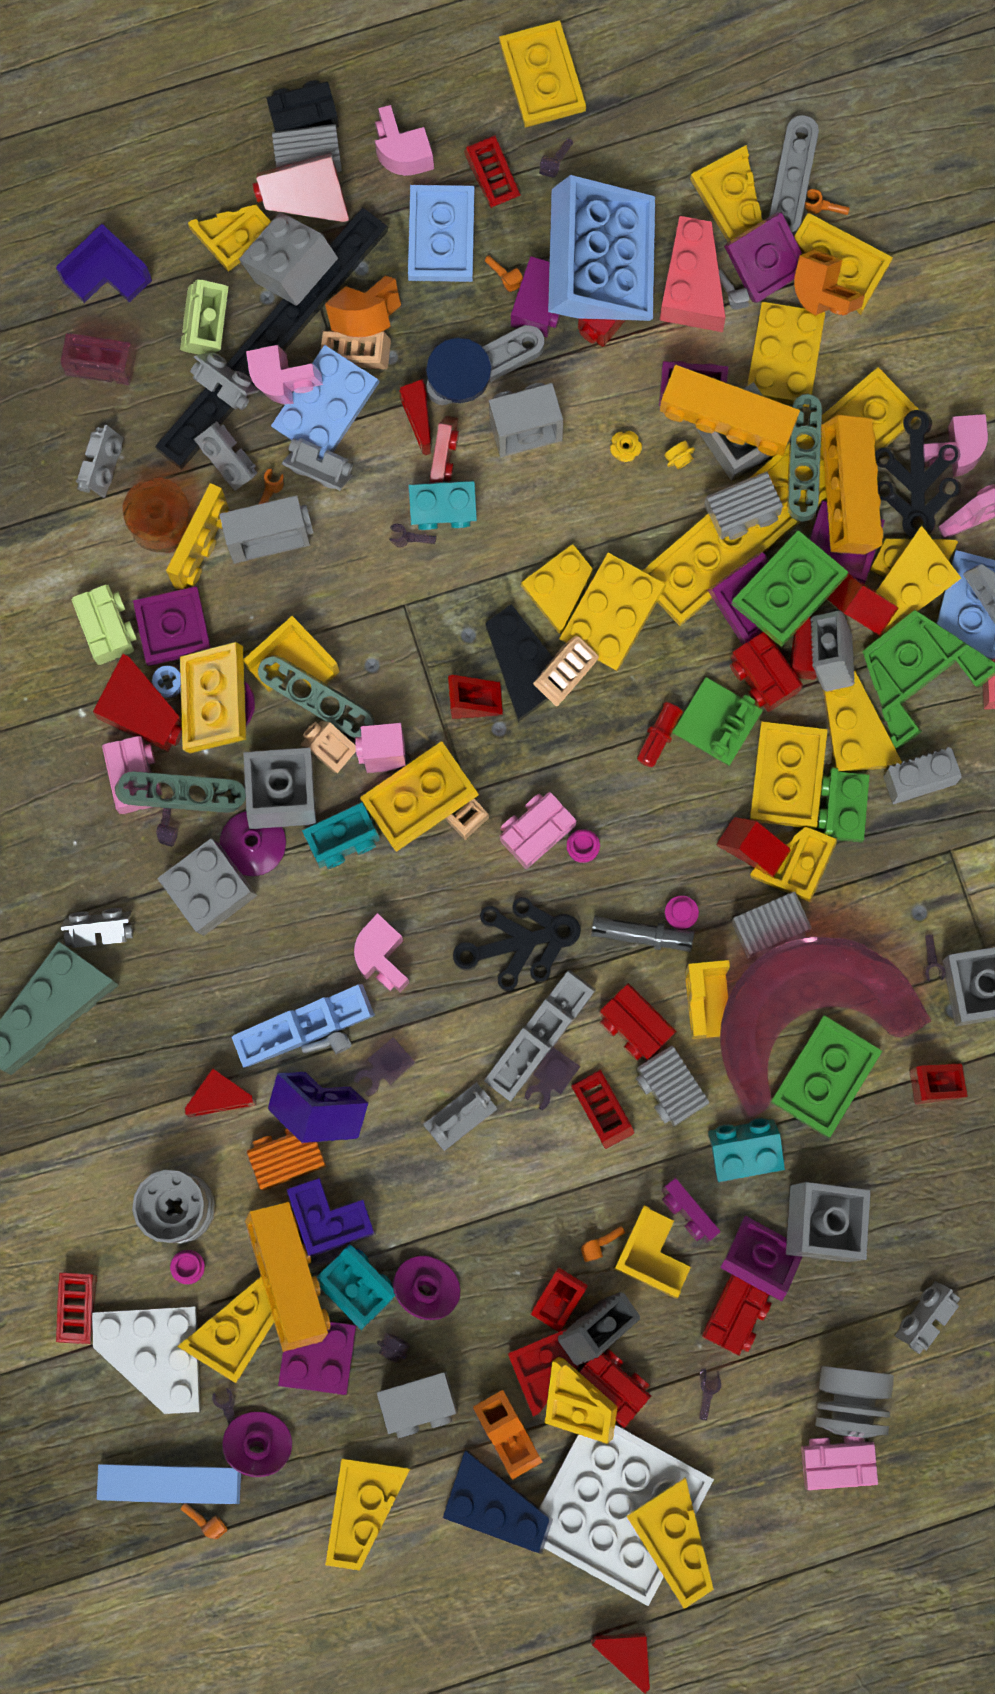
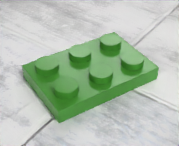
M798 530L732 600L731 605L782 647L845 580L849 572Z
M824 1015L770 1103L829 1139L881 1055L882 1050Z

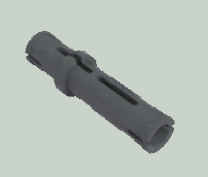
M597 915L594 916L591 937L654 946L655 950H661V947L688 951L690 953L694 937V931L667 928L663 923H658V926L598 917Z

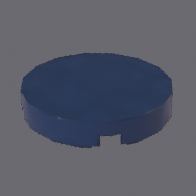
M463 338L446 340L435 347L428 358L426 369L429 385L435 394L442 399L445 398L452 401V403L460 404L473 401L484 393L490 381L492 371L489 356L481 345L470 339Z

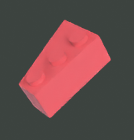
M680 216L661 306L660 321L723 332L726 317L712 222Z

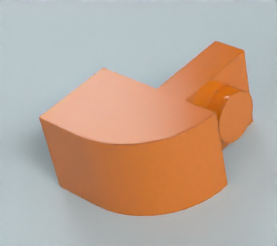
M815 249L800 255L794 278L795 292L803 307L814 315L827 310L838 315H847L861 308L865 297L864 294L837 285L843 260Z
M384 276L365 293L345 286L325 303L331 330L350 337H367L385 331L390 327L388 316L401 306L396 279L389 276Z
M504 1390L473 1406L478 1419L512 1480L543 1462Z

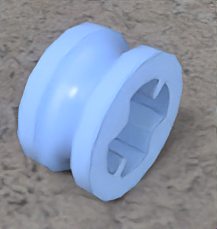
M162 666L155 671L152 683L164 698H172L180 694L181 678L180 672L176 668ZM164 675H169L170 678L174 675L177 678L172 681L174 687L171 689H167L165 685L163 688L159 686L163 683L162 677Z

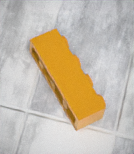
M678 365L674 366L660 405V412H663L670 420L676 422L688 421L696 424V428L703 432H718L726 435L727 439L733 443L740 445L748 443L758 447L760 452L769 456H776V454L784 456L800 413L799 409Z
M837 415L821 425L831 552L865 555L882 546L883 538L879 509L881 499L878 494L877 485L878 465L875 460L874 448L876 437L873 431L872 418Z
M286 1202L250 1211L245 1223L282 1351L285 1352L322 1342L328 1334L327 1330L330 1329V1320L326 1309H321L318 1300V1296L321 1294L319 1282L316 1276L311 1277L308 1264L311 1263V1257L308 1256L305 1244L301 1243L298 1233L300 1229L295 1214L291 1210L290 1203Z

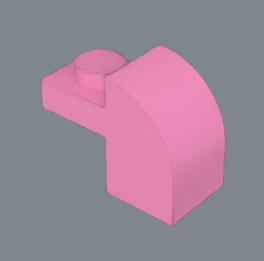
M391 105L378 108L380 121H376L375 126L379 140H375L376 154L381 164L387 170L403 176L433 170V154L425 128L422 127L399 134Z
M278 345L246 351L249 374L253 383L274 402L294 404L292 391L295 393H307L312 391L313 387L323 385L321 372L312 363L289 368L287 354Z
M986 414L952 417L948 426L949 442L924 444L925 467H930L936 461L941 447L950 444L958 447L961 454L959 461L952 465L953 477H958L971 471L979 462L987 445ZM952 448L947 449L944 453L947 461H951L955 457V452Z
M378 913L361 930L356 939L354 947L355 960L366 980L377 971L379 974L375 978L386 989L391 991L395 987L401 993L409 984V980L387 958L403 942V938Z

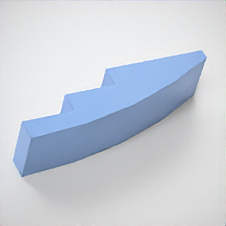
M358 984L331 997L321 998L297 1010H289L231 1037L242 1066L246 1068L319 1040L375 1015L364 986Z
M98 1464L97 1500L240 1504L241 1473L231 1467Z

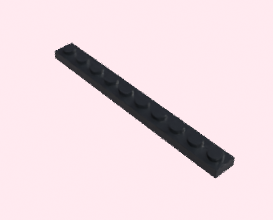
M362 207L330 244L338 259L297 306L283 299L226 365L233 371H240L250 377L246 351L278 345L285 351L388 232V226ZM220 383L214 392L205 388L155 446L158 452L181 470L200 449L194 439L216 421L221 425L234 410V408L217 396L222 387Z

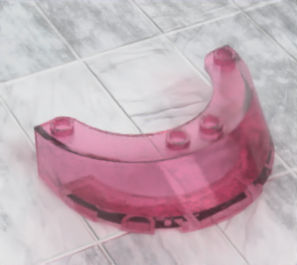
M816 936L793 940L773 948L757 959L742 974L729 995L721 1021L720 1045L726 1074L745 1122L768 1108L771 1102L767 1071L772 1047L783 1029L799 1016L820 1008H847L870 1017L882 1026L889 1035L897 1038L909 1036L931 1022L908 979L891 961L858 942L843 938Z

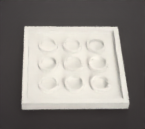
M615 1425L613 1440L608 1444L578 1434L539 1507L553 1519L544 1548L649 1606L664 1576L626 1515L684 1477L687 1481L692 1506L696 1515L714 1479Z

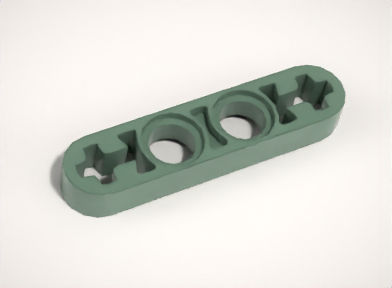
M810 394L797 397L793 403V408L801 410L803 405L807 404L809 409L815 412H811L808 425L802 426L804 413L800 411L790 438L787 509L793 519L801 522L808 521L815 515L819 502L822 406L819 399ZM803 434L811 436L814 440V446L808 450L799 448L796 444L797 437ZM808 466L813 471L812 479L808 481L799 480L795 476L796 468ZM801 490H807L806 504L811 505L807 507L806 512H801L800 507L794 505L799 502Z
M277 655L269 656L260 663L258 675L264 684L321 719L330 722L347 735L354 738L360 737L361 728L355 731L353 729V721L348 718L344 719L343 724L337 720L345 712L346 705L352 707V710L348 712L349 715L355 718L360 714L366 717L364 723L367 726L374 725V717L368 709L283 657ZM277 662L280 665L279 671L286 676L289 675L290 670L295 672V675L288 681L286 689L281 686L285 681L279 676H275L273 679L268 677L267 664L272 666ZM305 679L310 683L311 693L309 696L299 697L294 693L293 685L296 680ZM327 696L335 697L340 703V709L334 715L326 714L322 709V700Z
M133 771L123 774L115 785L117 798L124 804L135 806L230 813L239 809L246 799L243 785L232 779ZM129 781L133 782L135 788H145L148 784L147 782H150L148 790H137L133 796L130 795L129 789H124V786ZM159 783L170 785L173 790L172 798L163 799L159 797L156 793V785ZM194 785L203 788L206 795L205 800L197 802L191 799L189 788ZM228 789L231 790V795L237 796L232 803H228V798L224 796H217L214 799V803L211 802L213 794L222 795Z

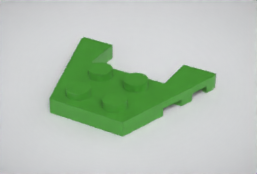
M916 610L863 650L875 691H877L882 705L883 716L888 724L892 736L891 740L896 749H900L922 732L903 706V703L955 662L960 665L977 688L995 676V662Z

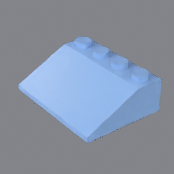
M573 175L568 176L552 188L548 312L582 319L650 321L653 319L655 196Z

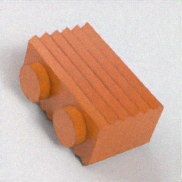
M288 1129L284 1130L286 1136L273 1140L270 1135L253 1141L254 1148L247 1150V1154L260 1189L264 1191L327 1167L319 1143H301Z

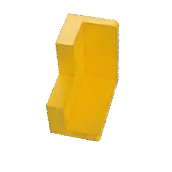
M293 616L285 621L243 660L247 670L268 692L273 689L261 681L258 675V668L260 663L269 656L277 655L283 657L325 684L340 672L337 662ZM277 662L272 666L266 665V669L269 671L268 677L273 679L275 676H279L285 679L287 676L279 671L280 665ZM302 679L304 683L311 689L310 683L307 680Z
M729 960L688 964L686 968L685 981L692 1039L724 1037L732 1034L726 974L730 968Z
M644 1205L614 1269L677 1299L691 1267L660 1252L674 1220L650 1210V1207Z

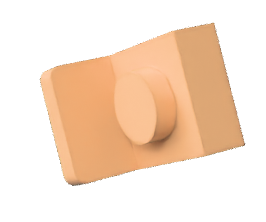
M322 720L319 723L314 722L307 728L303 734L305 739L300 744L303 748H311V752L334 773H338L356 752V745L333 724Z

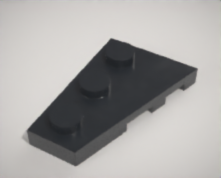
M511 604L487 621L485 627L501 669L517 721L519 722L549 700L533 683L553 657ZM550 676L548 677L557 688L562 689Z

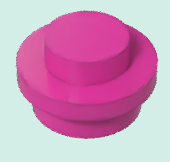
M577 830L567 840V852L576 862H590L599 853V839L590 830Z
M676 896L666 905L665 918L676 929H688L698 919V906L694 900L687 896Z
M193 1250L180 1251L171 1261V1274L179 1283L187 1285L196 1283L204 1274V1260L199 1253Z

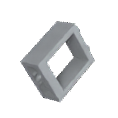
M297 495L219 514L226 545L234 564L310 546L308 535L314 534L307 505L300 506Z

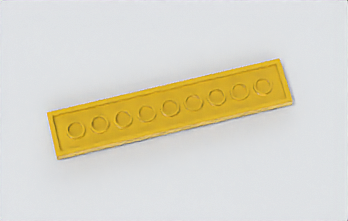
M877 367L822 415L821 425L837 415L872 418L873 431L876 437L874 444L876 452L880 448H886L905 432L903 426L905 416L910 411L919 409ZM914 417L911 421V425H913L919 419V417ZM822 432L818 506L827 499ZM803 434L797 437L796 444L799 448L808 450L814 446V440L811 436ZM790 443L786 448L784 456L777 454L750 477L768 472L769 478L783 506L776 522L766 527H760L759 524L748 528V532L745 535L734 540H730L729 537L720 539L709 514H707L642 570L666 584L657 602L679 626L683 625L712 599L708 592L710 587L756 554L767 552L801 522L793 519L787 509ZM799 466L795 470V476L801 481H808L812 479L813 471L808 466ZM801 490L799 502L794 504L800 507L801 512H806L807 507L811 506L806 504L807 490Z

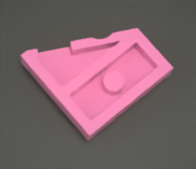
M995 484L979 490L974 499L938 527L943 539L995 518Z

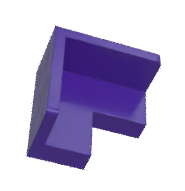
M103 224L96 228L56 267L62 283L83 303L106 282L115 288L128 302H131L152 282L148 267Z
M306 1072L277 1073L268 1110L301 1143L348 1140L359 1137L368 1102L351 1086L322 1088Z
M320 1178L287 1189L308 1256L312 1257L376 1234L364 1200L331 1211Z

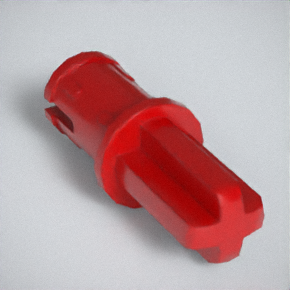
M665 702L653 727L647 729L649 735L637 756V760L642 765L650 768L654 767L666 743L671 742L672 738L670 735L683 714L679 707Z

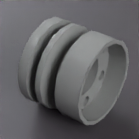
M162 1170L151 1174L140 1183L134 1195L132 1211L135 1222L144 1235L157 1242L186 1243L198 1239L208 1230L214 1219L215 1200L212 1190L198 1176L188 1172ZM173 1201H183L180 1206L184 1210L182 1214H173L175 1207L172 1205Z
M821 1366L819 1389L834 1394V1401L817 1403L818 1409L831 1410L832 1418L816 1417L815 1426L822 1427L834 1434L860 1438L888 1435L889 1426L873 1423L874 1416L890 1418V1412L875 1407V1402L877 1399L892 1398L894 1375Z

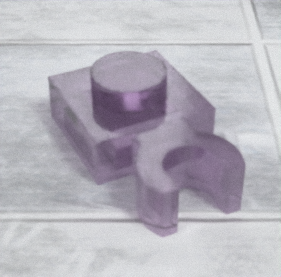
M392 1037L368 1058L373 1068L370 1071L363 1070L357 1073L354 1081L358 1084L362 1079L370 1078L372 1080V1087L365 1094L371 1097L377 1093L380 1082L383 1079L391 1086L416 1063Z
M552 1047L533 1074L534 1077L540 1080V1083L528 1088L524 1099L528 1101L534 1093L542 1094L544 1101L540 1104L539 1109L541 1111L545 1110L550 1103L551 1091L554 1090L561 1095L580 1069V1066Z

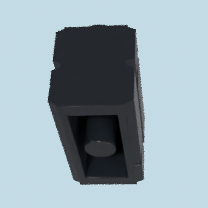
M318 80L309 81L303 85V88L291 91L288 88H281L274 91L272 96L266 97L275 132L335 124L336 128L339 127L337 112L328 81L323 83Z

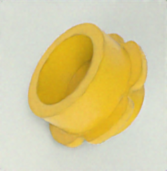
M632 431L616 433L611 439V454L622 462L634 460L642 450V443L638 441V435ZM624 443H627V444L629 445V447H628V448H624V447H623V444H624Z
M686 440L677 444L664 454L669 462L667 466L675 465L677 470L683 468L694 460L691 454L695 451V448L690 447Z

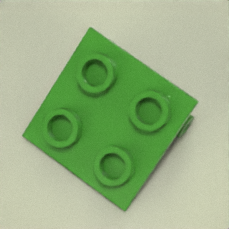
M705 677L672 733L730 766L763 710L754 705L755 700L747 695L741 698Z

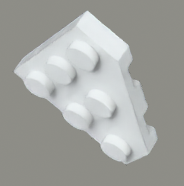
M197 1307L92 1313L93 1348L164 1414L201 1412L199 1360L177 1347L198 1330Z

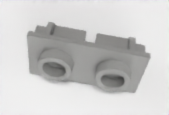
M210 352L194 356L199 362H196L190 370V373L194 375L193 379L211 392H214L220 383L222 387L217 396L232 408L244 410L249 403V399L246 396L259 392V389L251 384L252 380L250 377L240 371H233L226 365V360L220 355Z
M216 421L194 439L234 491L257 474V471L254 469L256 465L253 464L242 448L236 453L231 449L237 442L227 431L224 424L220 426Z
M104 425V428L97 427L95 432H91L85 455L89 458H94L93 462L83 461L76 479L78 490L86 493L93 490L102 498L106 497L112 482L113 472L124 440L121 435L108 425Z
M302 438L299 440L292 439L288 449L291 453L281 464L290 468L298 475H306L321 482L327 488L339 491L352 478L350 473L353 464L348 463L349 459L327 450L322 460L318 458L321 447Z
M110 908L102 911L100 915L89 916L88 912L72 913L69 915V918L64 919L61 930L69 929V932H64L65 945H72V948L97 945L96 933L100 932L103 944L127 942L128 938H133L132 925L125 924L129 923L132 912H122V908Z
M476 1082L423 1125L443 1151H445L495 1112L497 1108L487 1093Z
M935 1281L931 1287H928L923 1292L920 1302L913 1312L903 1319L895 1337L907 1343L918 1354L922 1350L927 1351L940 1333L932 1325L933 1321L936 1319L945 1326L959 1308L957 1303L960 1298L953 1293L952 1289Z

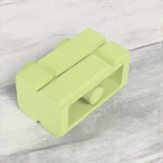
M197 279L188 287L182 330L184 335L181 338L180 346L181 351L204 354L210 352L217 353L221 350L229 286Z
M103 585L90 592L74 596L71 599L93 658L98 665L115 660V658H120L122 654L128 655L135 651L132 641L137 640L131 622L124 623L120 612L126 609L119 592L112 593L109 585Z

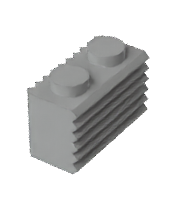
M335 124L272 132L276 168L332 153L336 171H342Z
M768 472L708 495L704 504L719 538L729 537L730 540L745 535L748 532L747 529L756 524H759L760 527L773 524L778 520V516L783 508Z
M835 611L813 616L810 619L812 622V666L822 689L831 691L853 686L855 682L852 633H850L847 620H845L843 612Z
M947 747L946 750L941 749L933 754L928 753L927 756L922 755L920 759L916 757L914 761L909 759L908 762L903 761L901 765L896 763L895 767L890 765L883 778L892 803L897 804L956 785L962 777L953 750Z
M796 892L736 916L731 922L746 957L751 958L756 955L758 961L775 954L776 950L774 947L787 942L788 947H792L807 940L805 934L809 933L812 929Z
M673 1046L665 1049L637 1068L640 1075L635 1079L646 1095L651 1092L659 1103L654 1108L664 1124L670 1121L673 1127H675L710 1103Z

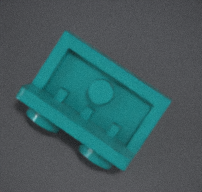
M474 480L409 484L411 525L418 524L419 530L437 529L438 523H451V528H466L471 526L470 521H477Z
M363 802L302 830L319 868L324 866L327 869L337 867L346 861L345 856L357 852L358 855L364 854L376 847L375 842L380 840Z
M759 1118L747 1124L736 1126L726 1124L717 1127L715 1130L708 1131L715 1175L718 1182L785 1170L780 1133L774 1119Z
M350 1244L317 1276L320 1289L360 1330L366 1327L395 1297L391 1280L384 1274H379L370 1265L368 1257L361 1250L355 1249Z

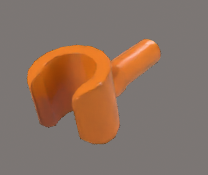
M810 189L807 191L809 199L818 201L814 204L805 202V209L808 213L817 214L822 210H829L848 215L850 207L823 200L819 190Z
M490 255L485 258V262L501 277L507 291L512 292L520 288L523 276L518 268L507 273L505 268Z
M268 469L265 472V490L258 505L267 503L273 493H278L283 489V474L280 476L279 481L273 483L269 481L273 474L272 469Z
M620 1226L603 1237L584 1243L581 1247L584 1261L589 1262L602 1258L603 1255L600 1247L625 1234L623 1227Z
M184 1503L180 1510L201 1527L206 1537L218 1539L227 1532V1527L217 1515L207 1521L187 1503Z

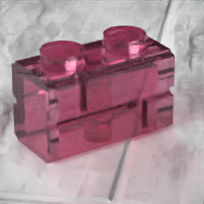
M66 333L60 364L66 376L105 382L115 381L118 384L130 385L136 355L129 342Z

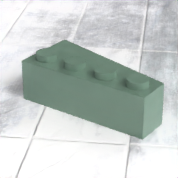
M58 942L0 1019V1069L10 1075L15 1073L45 1048L47 1043L58 1034H62L70 1027L71 1023L83 1013H87L107 993H111L119 985L65 945Z

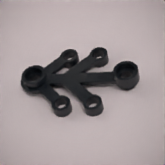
M922 410L910 411L903 421L905 431L910 434L911 473L895 458V454L891 449L880 448L875 452V460L878 467L886 468L911 492L910 505L896 493L893 483L889 481L877 483L880 499L887 501L903 516V529L911 538L919 530L913 525L915 517L920 516L923 519V528L930 535L935 528L936 521L934 516L950 498L958 496L961 491V484L957 479L946 478L939 485L940 492L925 505V492L950 465L959 461L961 454L955 445H944L939 450V457L925 471L924 435L931 430L932 419L927 412ZM914 417L921 419V426L918 429H913L911 426V421ZM949 448H952L955 452V457L951 461H947L944 457L945 451ZM886 451L890 459L886 464H882L879 457L881 453ZM948 482L955 484L956 488L952 494H947L945 491V485ZM883 485H888L890 488V494L887 497H883L880 494V489Z
M520 897L513 903L514 915L520 919L530 918L545 928L531 932L501 915L496 907L487 906L480 913L482 924L489 928L496 927L512 936V938L479 947L469 942L461 943L453 951L454 963L459 969L469 971L474 969L481 960L517 951L507 969L498 976L500 989L510 992L517 987L518 976L535 946L549 942L540 962L534 963L530 969L531 978L537 983H543L549 979L550 968L561 948L574 945L580 937V925L573 916L559 914L553 917L533 906L529 899ZM521 902L529 906L528 912L524 914L516 910V906ZM488 911H493L497 918L494 922H487L484 919V914ZM560 926H567L570 929V934L567 937H561L557 933ZM470 952L473 955V960L470 963H463L460 960L462 953ZM542 966L546 969L547 974L543 978H538L534 975V969ZM505 975H510L514 978L512 986L506 987L502 984L501 980Z

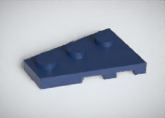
M465 1450L443 1518L542 1554L553 1519L523 1494L512 1488L497 1473L480 1462L470 1451Z

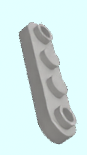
M805 115L794 117L787 125L769 215L770 217L776 212H782L785 220L790 225L789 228L793 236H795L801 224L819 133L816 121ZM804 133L807 137L805 139H800L796 136V134Z
M530 325L519 327L482 347L488 354L492 371L489 383L538 358L544 350V336L537 327ZM529 341L534 346L531 349H526L522 346L523 343ZM427 380V394L431 401L438 405L452 403L450 400L437 396Z

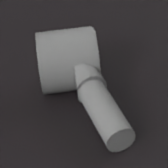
M719 270L720 283L728 294L730 307L734 310L748 307L749 294L747 289L735 290L723 271Z
M335 1032L321 1041L302 1045L303 1053H308L331 1046L334 1053L339 1054L349 1049L352 1044L345 1033Z

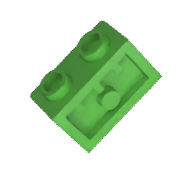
M831 767L828 776L822 777L821 796H826L825 809L820 808L818 828L823 829V834L837 840L864 841L870 775L838 772V768Z

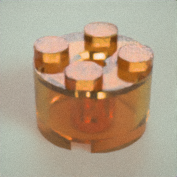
M152 478L150 481L134 485L127 493L123 502V515L126 526L138 545L152 552L171 553L177 549L193 517L187 498L178 485L164 478ZM162 512L164 513L162 517H157L156 519L152 517L154 514L159 516Z

